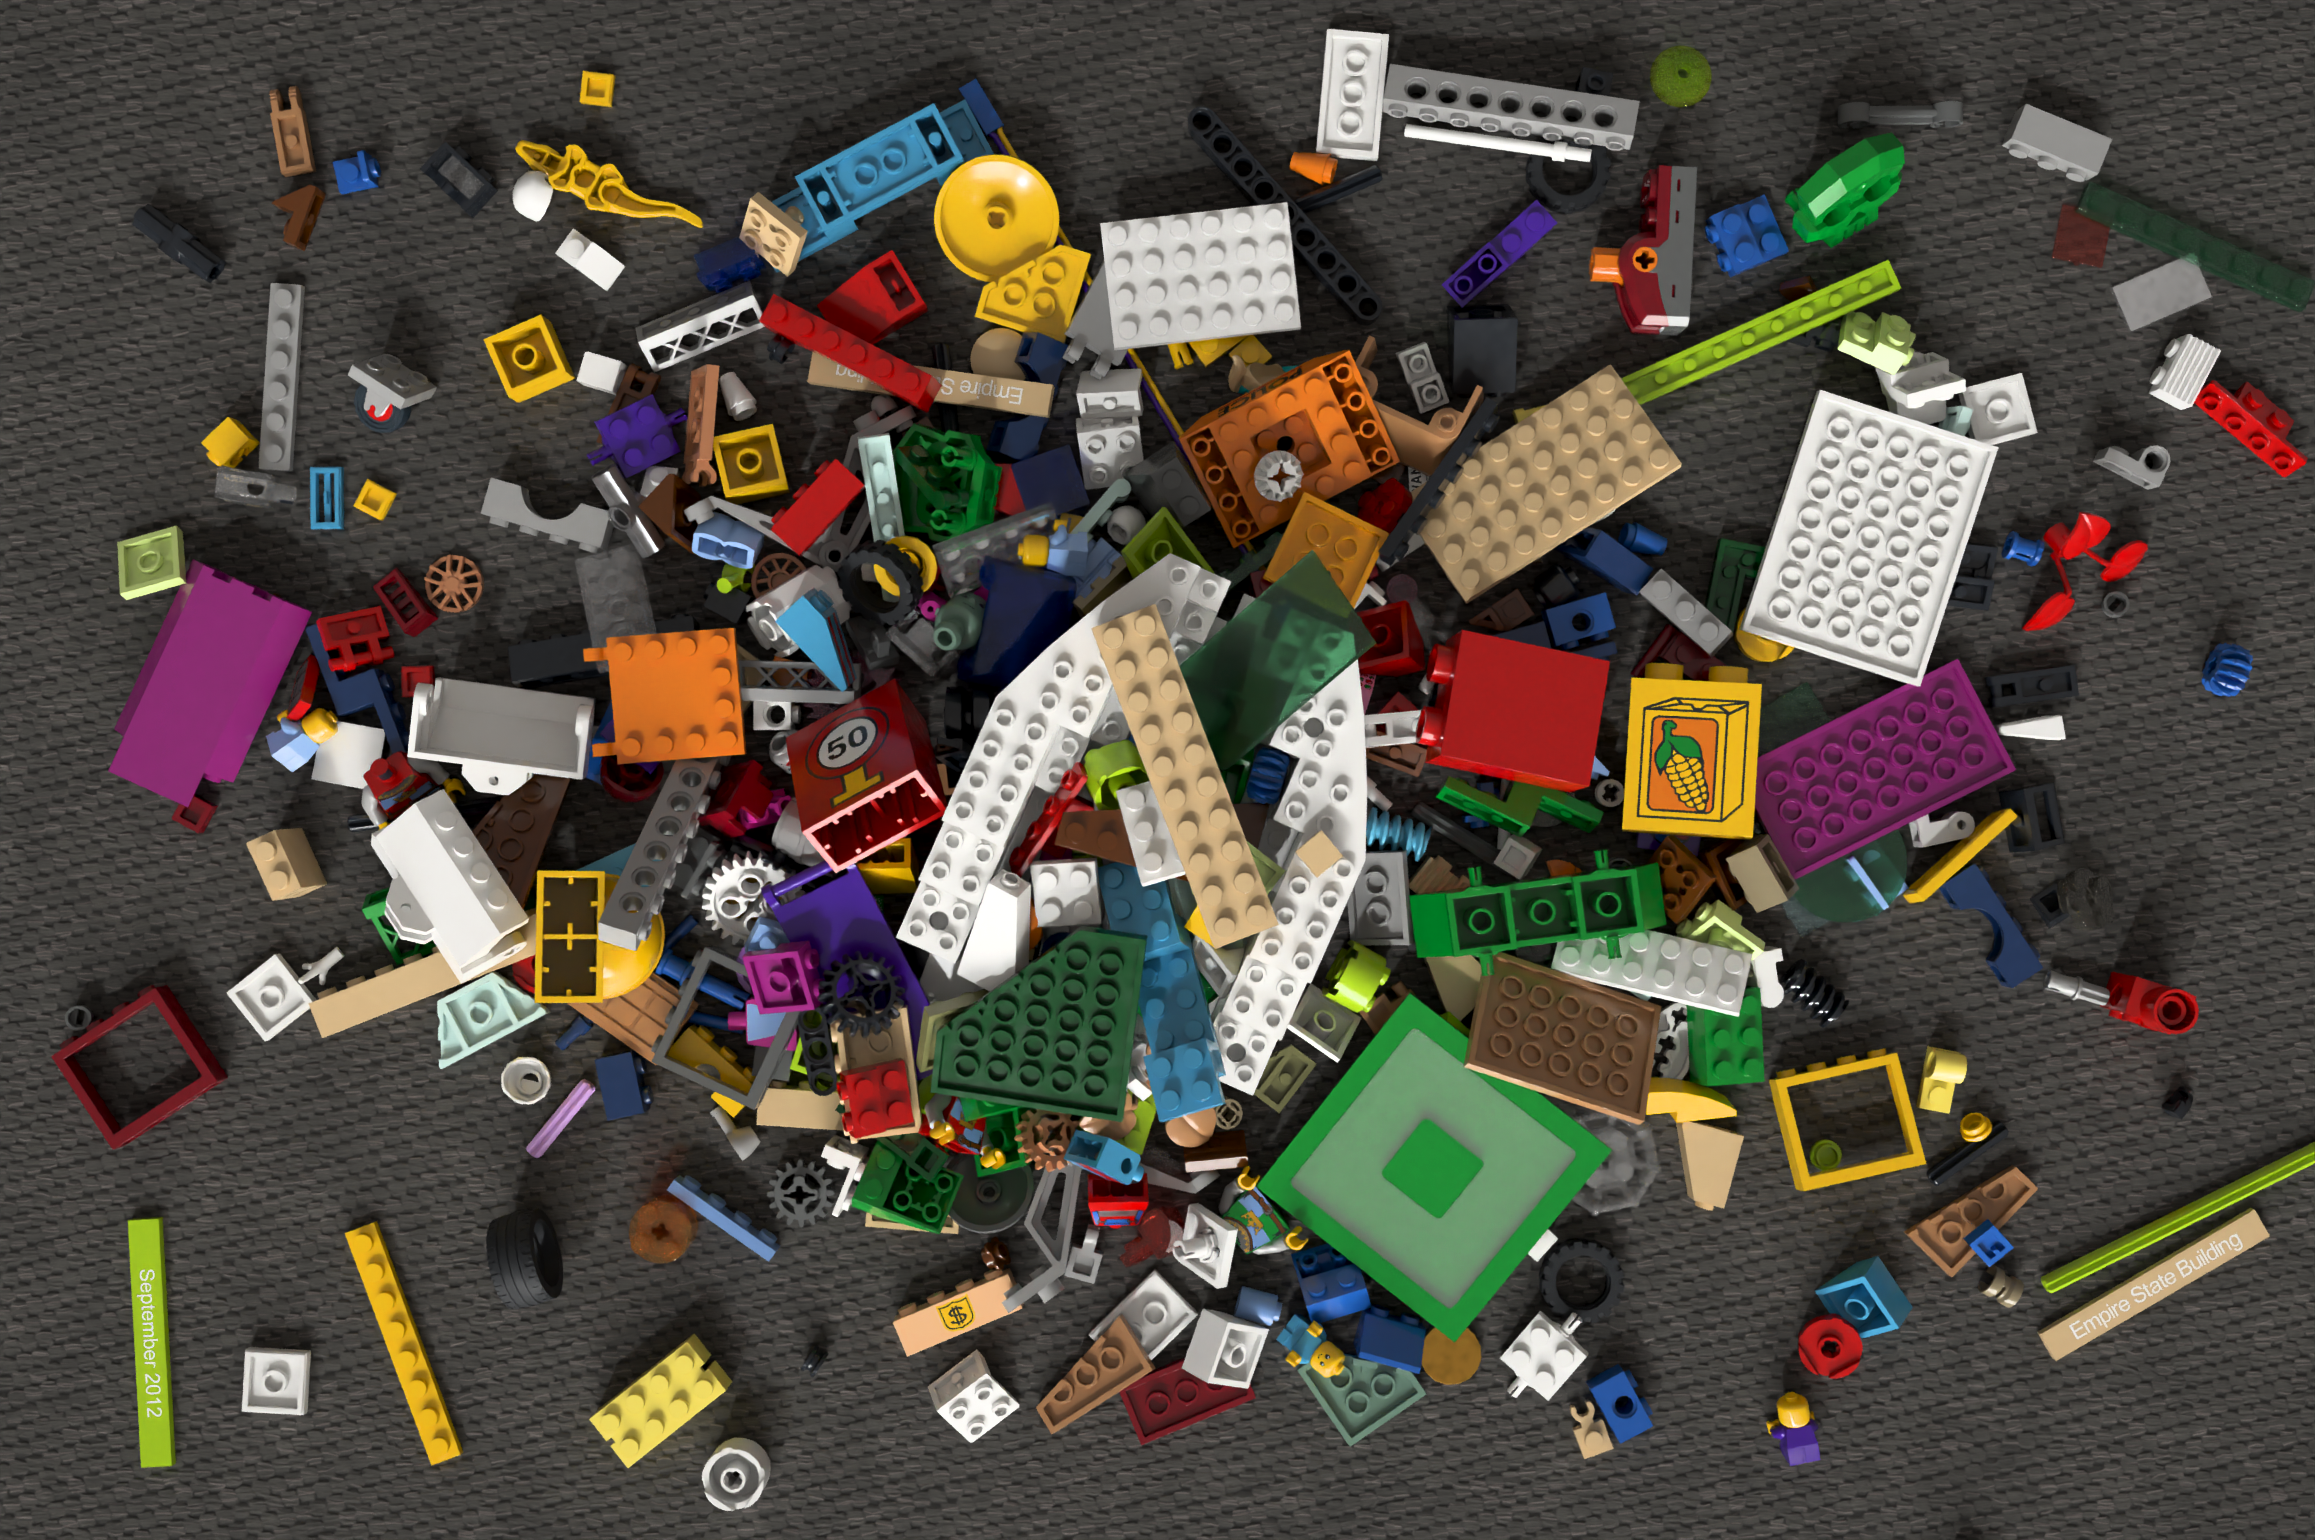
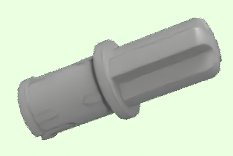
M2052 970L2047 972L2043 984L2044 989L2067 995L2071 1000L2079 998L2103 1006L2107 1004L2110 997V991L2107 988L2084 982L2083 978L2079 976L2075 978Z

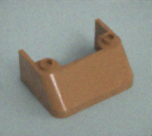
M1369 336L1355 363L1400 459L1398 463L1431 477L1480 408L1484 400L1483 387L1476 386L1463 413L1453 408H1443L1434 414L1429 425L1373 400L1378 389V381L1375 374L1368 369L1378 349L1375 338Z

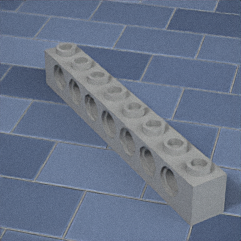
M1390 64L1383 97V113H1388L1396 118L1415 117L1428 123L1436 121L1448 122L1456 127H1481L1488 132L1501 130L1512 132L1514 135L1521 137L1534 135L1543 137L1548 141L1567 140L1581 146L1593 144L1606 146V148L1613 151H1620L1623 149L1630 150L1640 101ZM1413 93L1422 94L1423 97L1415 99L1412 98L1410 95ZM1451 98L1454 102L1444 103L1441 99ZM1475 102L1483 103L1485 106L1482 108H1476L1471 104ZM1512 107L1516 111L1508 113L1505 112L1503 108ZM1540 111L1544 112L1547 116L1537 117L1534 113ZM1573 116L1577 118L1578 121L1569 122L1565 119V117ZM1605 121L1609 126L1601 127L1596 122Z
M731 755L679 759L675 761L598 921V940L633 951H637L641 940L647 941L652 929V922H650L653 914L658 915L662 909L665 888L671 889L676 876V870L674 869L677 863H683L688 849L686 843L689 838L693 839L699 827V820L697 819L700 813H706L710 803V796L708 795L711 789H717L722 774L720 772L722 765L727 766L729 764ZM634 910V911H638V912H636V913H629L628 911Z

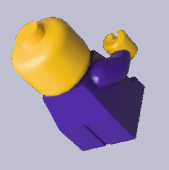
M1795 1392L1786 1393L1778 1399L1776 1404L1779 1420L1766 1422L1768 1432L1774 1438L1780 1439L1781 1452L1790 1466L1821 1460L1818 1442L1814 1434L1818 1430V1424L1815 1421L1814 1413L1809 1411L1807 1399Z

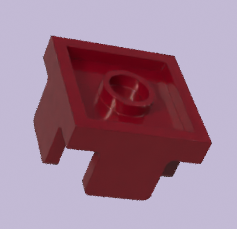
M750 760L721 768L720 783L716 790L711 789L708 795L710 796L708 809L705 814L700 813L697 819L701 826L712 825L728 838L744 835L747 828L735 819L740 808L755 819H760L763 817L774 796L773 792L769 790L772 783L760 774L763 766L755 760Z

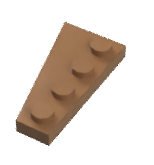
M2011 1165L1910 1227L1904 1233L1947 1275L1953 1277L1976 1254L1963 1238L1987 1219L1999 1230L2038 1188L2017 1167Z

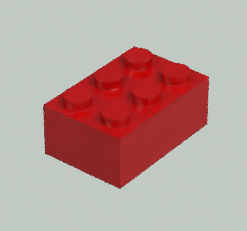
M837 459L832 463L826 460L815 471L814 474L817 479L809 487L806 483L803 484L793 495L796 502L788 510L783 506L770 520L774 523L771 530L801 557L865 489V485Z

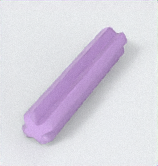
M583 1079L577 1084L528 1144L526 1150L535 1158H539L544 1154L595 1091L596 1088L590 1081Z

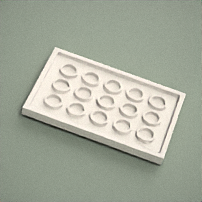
M1287 202L1100 223L1114 350L1301 329Z

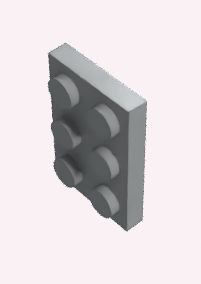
M1406 850L1366 851L1365 863L1347 901L1350 940L1361 945H1411L1414 943Z

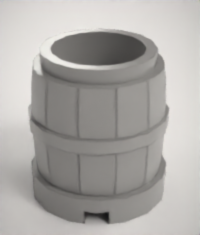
M791 800L777 822L772 837V845L776 847V851L779 849L782 853L788 854V857L795 860L796 863L812 867L824 861V858L802 833L797 802ZM832 870L824 875L834 879L839 872L835 873Z

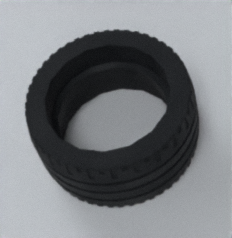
M533 1208L493 1219L487 1229L486 1253L491 1279L503 1304L509 1309H519L542 1304L557 1298L561 1294L563 1287V1261L555 1229L547 1214L540 1208Z

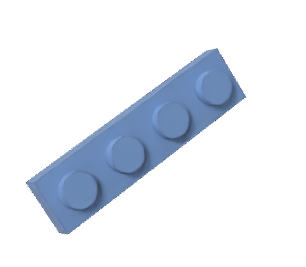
M679 1175L673 1180L667 1191L768 1262L771 1260L780 1247L776 1243L777 1238L774 1234L766 1229L759 1231L750 1225L752 1220L740 1211H736L734 1214L725 1207L726 1202L720 1196L711 1193L709 1196L700 1190L701 1184L688 1175L683 1178Z

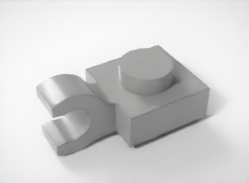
M1088 1224L1083 1245L1073 1243L1064 1276L1092 1284L1095 1283L1103 1251L1095 1249L1100 1232L1099 1226Z

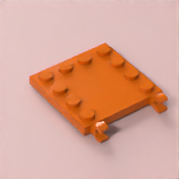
M736 628L606 638L607 647L583 649L584 662L608 660L615 742L592 744L593 757L617 755V764L747 754Z

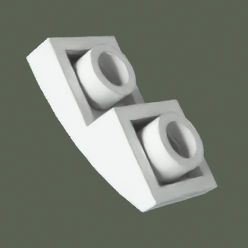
M1426 342L1395 353L1420 414L1449 403L1440 373L1435 369Z

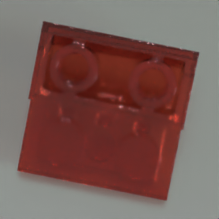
M1162 1206L1159 1209L1155 1207L1141 1218L1144 1223L1137 1227V1230L1142 1237L1138 1236L1124 1246L1126 1252L1119 1257L1126 1268L1141 1264L1153 1254H1155L1158 1260L1173 1256V1248H1178L1173 1244L1175 1241L1183 1240L1185 1228L1183 1218L1176 1207L1165 1208Z

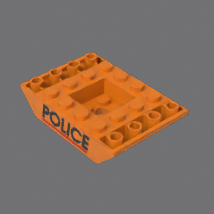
M1348 349L1316 357L1202 416L1178 438L1233 548L1291 519L1304 492L1325 501L1400 462ZM1290 436L1292 438V446L1287 452L1294 455L1301 462V469L1304 473L1300 482L1301 488H1298L1293 493L1292 498H1286L1281 502L1268 500L1258 492L1255 486L1254 473L1256 466L1266 454L1278 451L1277 441L1281 437ZM1280 467L1277 475L1268 478L1277 481L1280 486L1281 480L1290 475L1282 472Z

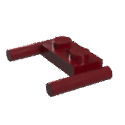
M1666 624L1630 674L1635 678H1643L1645 675V664L1654 663L1658 656L1669 664L1683 665V675L1692 681H1709L1710 667L1726 665L1713 656L1711 658L1686 635L1682 632L1679 633L1674 627Z

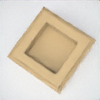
M1322 830L1318 831L1295 851L1316 878L1343 857Z

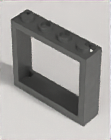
M709 945L704 950L699 949L693 959L691 966L695 967V970L690 979L685 978L679 989L678 995L682 997L677 1007L672 1006L665 1019L668 1027L664 1036L659 1035L653 1044L651 1051L655 1055L651 1062L755 1110L761 1105L798 1026L800 1011L786 1012L749 1093L668 1056L711 961L748 977L743 959L713 945Z

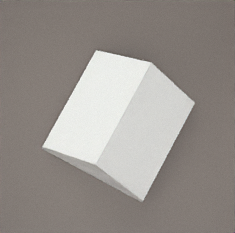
M1310 984L1301 996L1287 1028L1338 1062L1361 1018L1343 1005L1324 996L1319 988Z

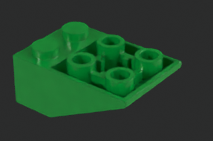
M877 1141L852 1197V1207L883 1219L940 1234L964 1175L942 1167L934 1180L929 1182L906 1164L907 1161L883 1143Z

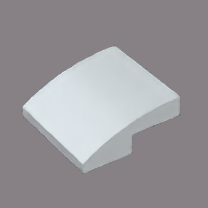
M337 721L338 732L325 742L319 743L320 747L316 751L311 779L363 789L368 785L363 775L370 770L371 764L376 759L382 757L385 741L384 729Z

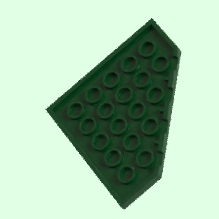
M1081 926L939 1027L936 1034L931 1093L1123 1122L1148 936Z

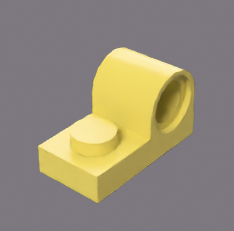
M1927 1046L1916 1107L1950 1114L1955 1083L1961 1084L1966 1075L1967 1059L1965 1055L1956 1051Z

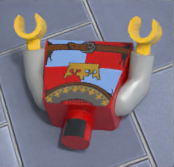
M398 751L387 759H376L371 764L370 770L363 775L368 785L363 788L361 804L374 826H379L378 830L391 824L387 822L388 818L393 820L413 804L441 787L440 784L444 786L445 792L453 803H456V797L451 791L459 790L465 795L462 781L450 779V774L437 761L407 757V753Z
M935 1093L925 1105L926 1115L918 1133L957 1153L982 1154L981 1164L984 1167L989 1168L992 1166L993 1169H998L1006 1163L1005 1154L999 1148H994L987 1134V1117L966 1122L960 1097Z

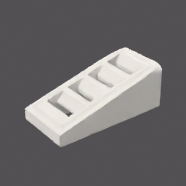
M2046 715L1993 725L1998 735L2045 740L2065 739L2063 719L2060 715Z

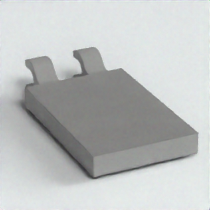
M1104 260L1064 333L1072 338L1062 357L1074 364L1075 360H1079L1084 347L1098 354V357L1089 374L1099 380L1102 376L1105 377L1111 363L1116 366L1120 365L1128 349L1114 350Z

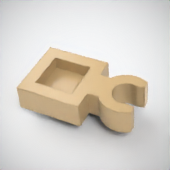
M1589 1399L1585 1400L1587 1411L1584 1414H1578L1575 1406L1570 1405L1571 1415L1576 1421L1580 1422V1425L1572 1429L1584 1459L1613 1449L1603 1419L1600 1417L1593 1420L1595 1409Z

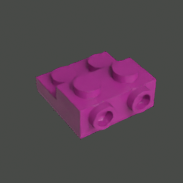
M809 941L781 943L776 949L748 951L742 956L759 1014L815 1010L822 1003L818 1001L817 997L824 991L820 990L818 985L820 981H825V979L820 978L817 967L820 961L818 951L811 949Z

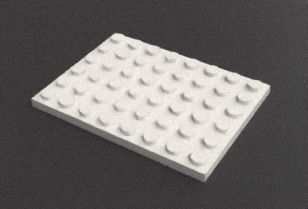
M1823 390L1817 391L1739 630L1897 681L1921 686L1999 447Z

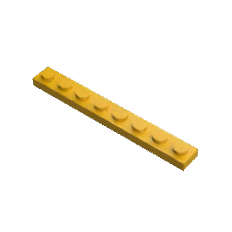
M377 1221L346 1232L345 1236L431 1466L461 1455L463 1453L462 1447Z

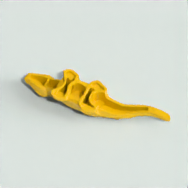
M525 140L519 141L515 148L518 155L528 163L533 171H542L549 176V183L554 189L571 192L585 200V205L590 210L619 213L637 218L676 217L698 228L703 227V222L698 216L681 206L664 201L649 200L629 190L623 176L613 164H606L602 167L588 160L587 155L578 145L569 144L566 146L565 156H561L547 145L535 144Z

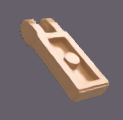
M298 86L289 87L291 109L284 110L283 97L279 90H270L269 94L272 108L270 115L281 173L285 177L316 172L306 112L303 110L301 93Z

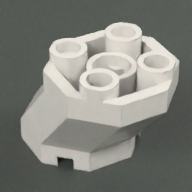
M818 565L809 567L746 605V612H752V616L747 619L748 626L762 647L766 650L773 647L778 651L773 655L781 658L791 655L800 648L775 621L800 597L813 588L818 592L823 590L834 602L832 607L837 612L840 624L850 618L849 611L852 610V605L849 601L846 602L842 596L844 593L843 589L839 588L837 576L833 569L828 566L821 568Z

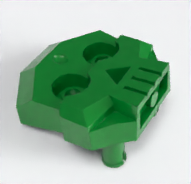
M1892 132L1865 138L1826 162L1801 188L1795 189L1797 195L1791 191L1786 196V204L1795 212L1792 228L1805 243L1823 240L1830 248H1833L1843 241V237L1847 239L1854 234V231L1857 233L1862 230L1864 224L1868 226L1878 220V207L1899 189L1902 179L1900 170L1905 164L1902 143Z
M913 423L892 452V455L894 456L897 447L922 445L946 472L957 488L965 489L968 492L969 503L965 508H954L951 506L946 510L936 509L934 511L931 502L893 457L904 532L928 533L931 540L962 545L964 540L973 531L985 524H993L994 506H996L997 502L996 494H998L999 490L998 481L1001 479L1002 467L996 466L986 454L981 443V436L951 430L945 433L926 425Z

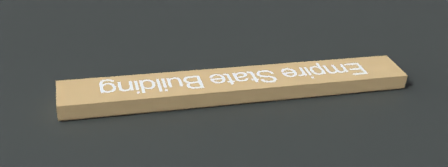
M812 352L807 380L809 384L895 396L853 371ZM914 366L932 375L942 385L933 402L1050 418L1055 389L1051 384Z
M2249 1208L2037 1333L2052 1359L2057 1361L2265 1240L2270 1235L2255 1209Z

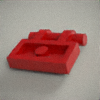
M381 606L323 617L316 621L325 651L338 649L340 657L328 660L331 671L341 669L344 672L355 670L356 666L370 663L374 666L383 664V660L394 658L393 648L391 646L381 648L378 641L389 636ZM366 643V652L353 654L352 645Z

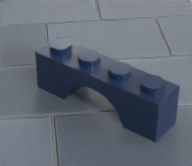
M1024 332L1014 362L1024 373L1026 381L1053 385L1055 387L1054 399L1058 392L1057 382L1060 373L1067 363V360L1062 357L1069 345L1039 332ZM1017 413L1007 420L995 421L986 451L1017 463L1031 464L1039 451V438L1049 418Z
M1967 862L1939 887V890L1951 908L1959 910L1974 908L1987 917L1993 928L1994 943L1985 961L2002 986L2014 988L2043 969L2038 960L2040 954L2022 936L2021 933L2024 930L2018 920L2010 917L2004 907L2007 904L1999 892L1992 890L1987 882L1990 878L1985 869L1980 865H1976V863Z

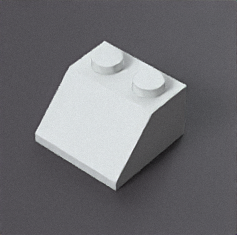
M1202 1309L1182 1369L1207 1383L1248 1389L1269 1329L1224 1312Z

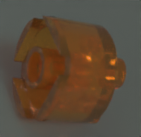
M661 1195L655 1197L643 1205L631 1220L629 1227L631 1248L636 1254L652 1263L661 1264L675 1261L693 1244L698 1233V1219L694 1210L676 1196ZM662 1223L665 1224V1230L669 1231L666 1235L662 1233V1228L659 1227Z

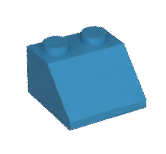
M1879 1256L1856 1262L1815 1290L1830 1314L1836 1313L1852 1323L1859 1332L1861 1339L1899 1329L1913 1308Z

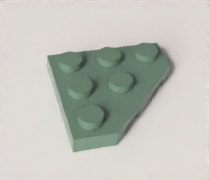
M1344 1354V1369L1339 1375L1334 1374L1328 1378L1323 1377L1310 1365V1362L1298 1365L1296 1367L1297 1371L1350 1447L1426 1395L1424 1388L1413 1372L1362 1359L1354 1355Z

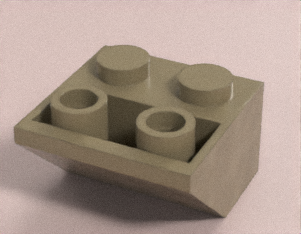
M1754 834L1752 839L1745 840L1725 858L1731 874L1739 881L1744 890L1746 900L1752 904L1756 913L1788 901L1800 889L1768 834Z

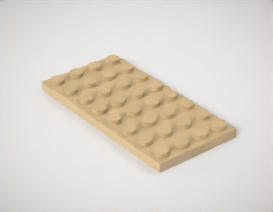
M1610 364L1480 447L1473 458L1468 457L1462 465L1464 470L1460 478L1454 484L1450 482L1444 493L1446 495L1441 505L1436 510L1432 508L1425 517L1428 521L1419 535L1467 604L1681 468L1682 463ZM1427 482L1411 491L1412 503Z

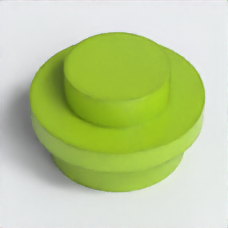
M1819 1140L1814 1143L1810 1150L1812 1164L1823 1171L1836 1168L1842 1158L1839 1146L1831 1140Z

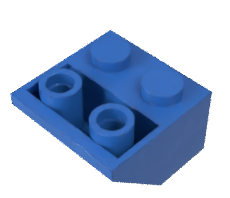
M1323 1244L1291 1254L1311 1323L1313 1321L1322 1323L1372 1307L1361 1269L1330 1244Z

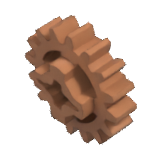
M1030 1108V1111L1028 1110L1021 1115L1024 1121L1017 1123L1015 1126L1021 1133L1015 1136L1014 1140L1022 1142L1023 1145L1017 1150L1018 1153L1026 1152L1028 1156L1025 1162L1029 1163L1034 1160L1036 1162V1170L1046 1166L1047 1172H1052L1056 1168L1059 1170L1063 1169L1070 1163L1063 1158L1074 1135L1075 1127L1079 1125V1121L1072 1122L1070 1120L1072 1114Z

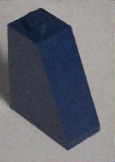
M1587 527L1554 548V550L1619 590L1633 595L1639 594V591L1648 583V578L1653 571L1652 567L1602 530Z

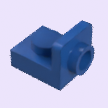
M360 150L357 151L358 157L333 162L339 192L343 195L379 187L377 177L381 176V170L376 158H372L366 151Z
M1989 1219L1963 1238L1989 1267L2014 1248Z

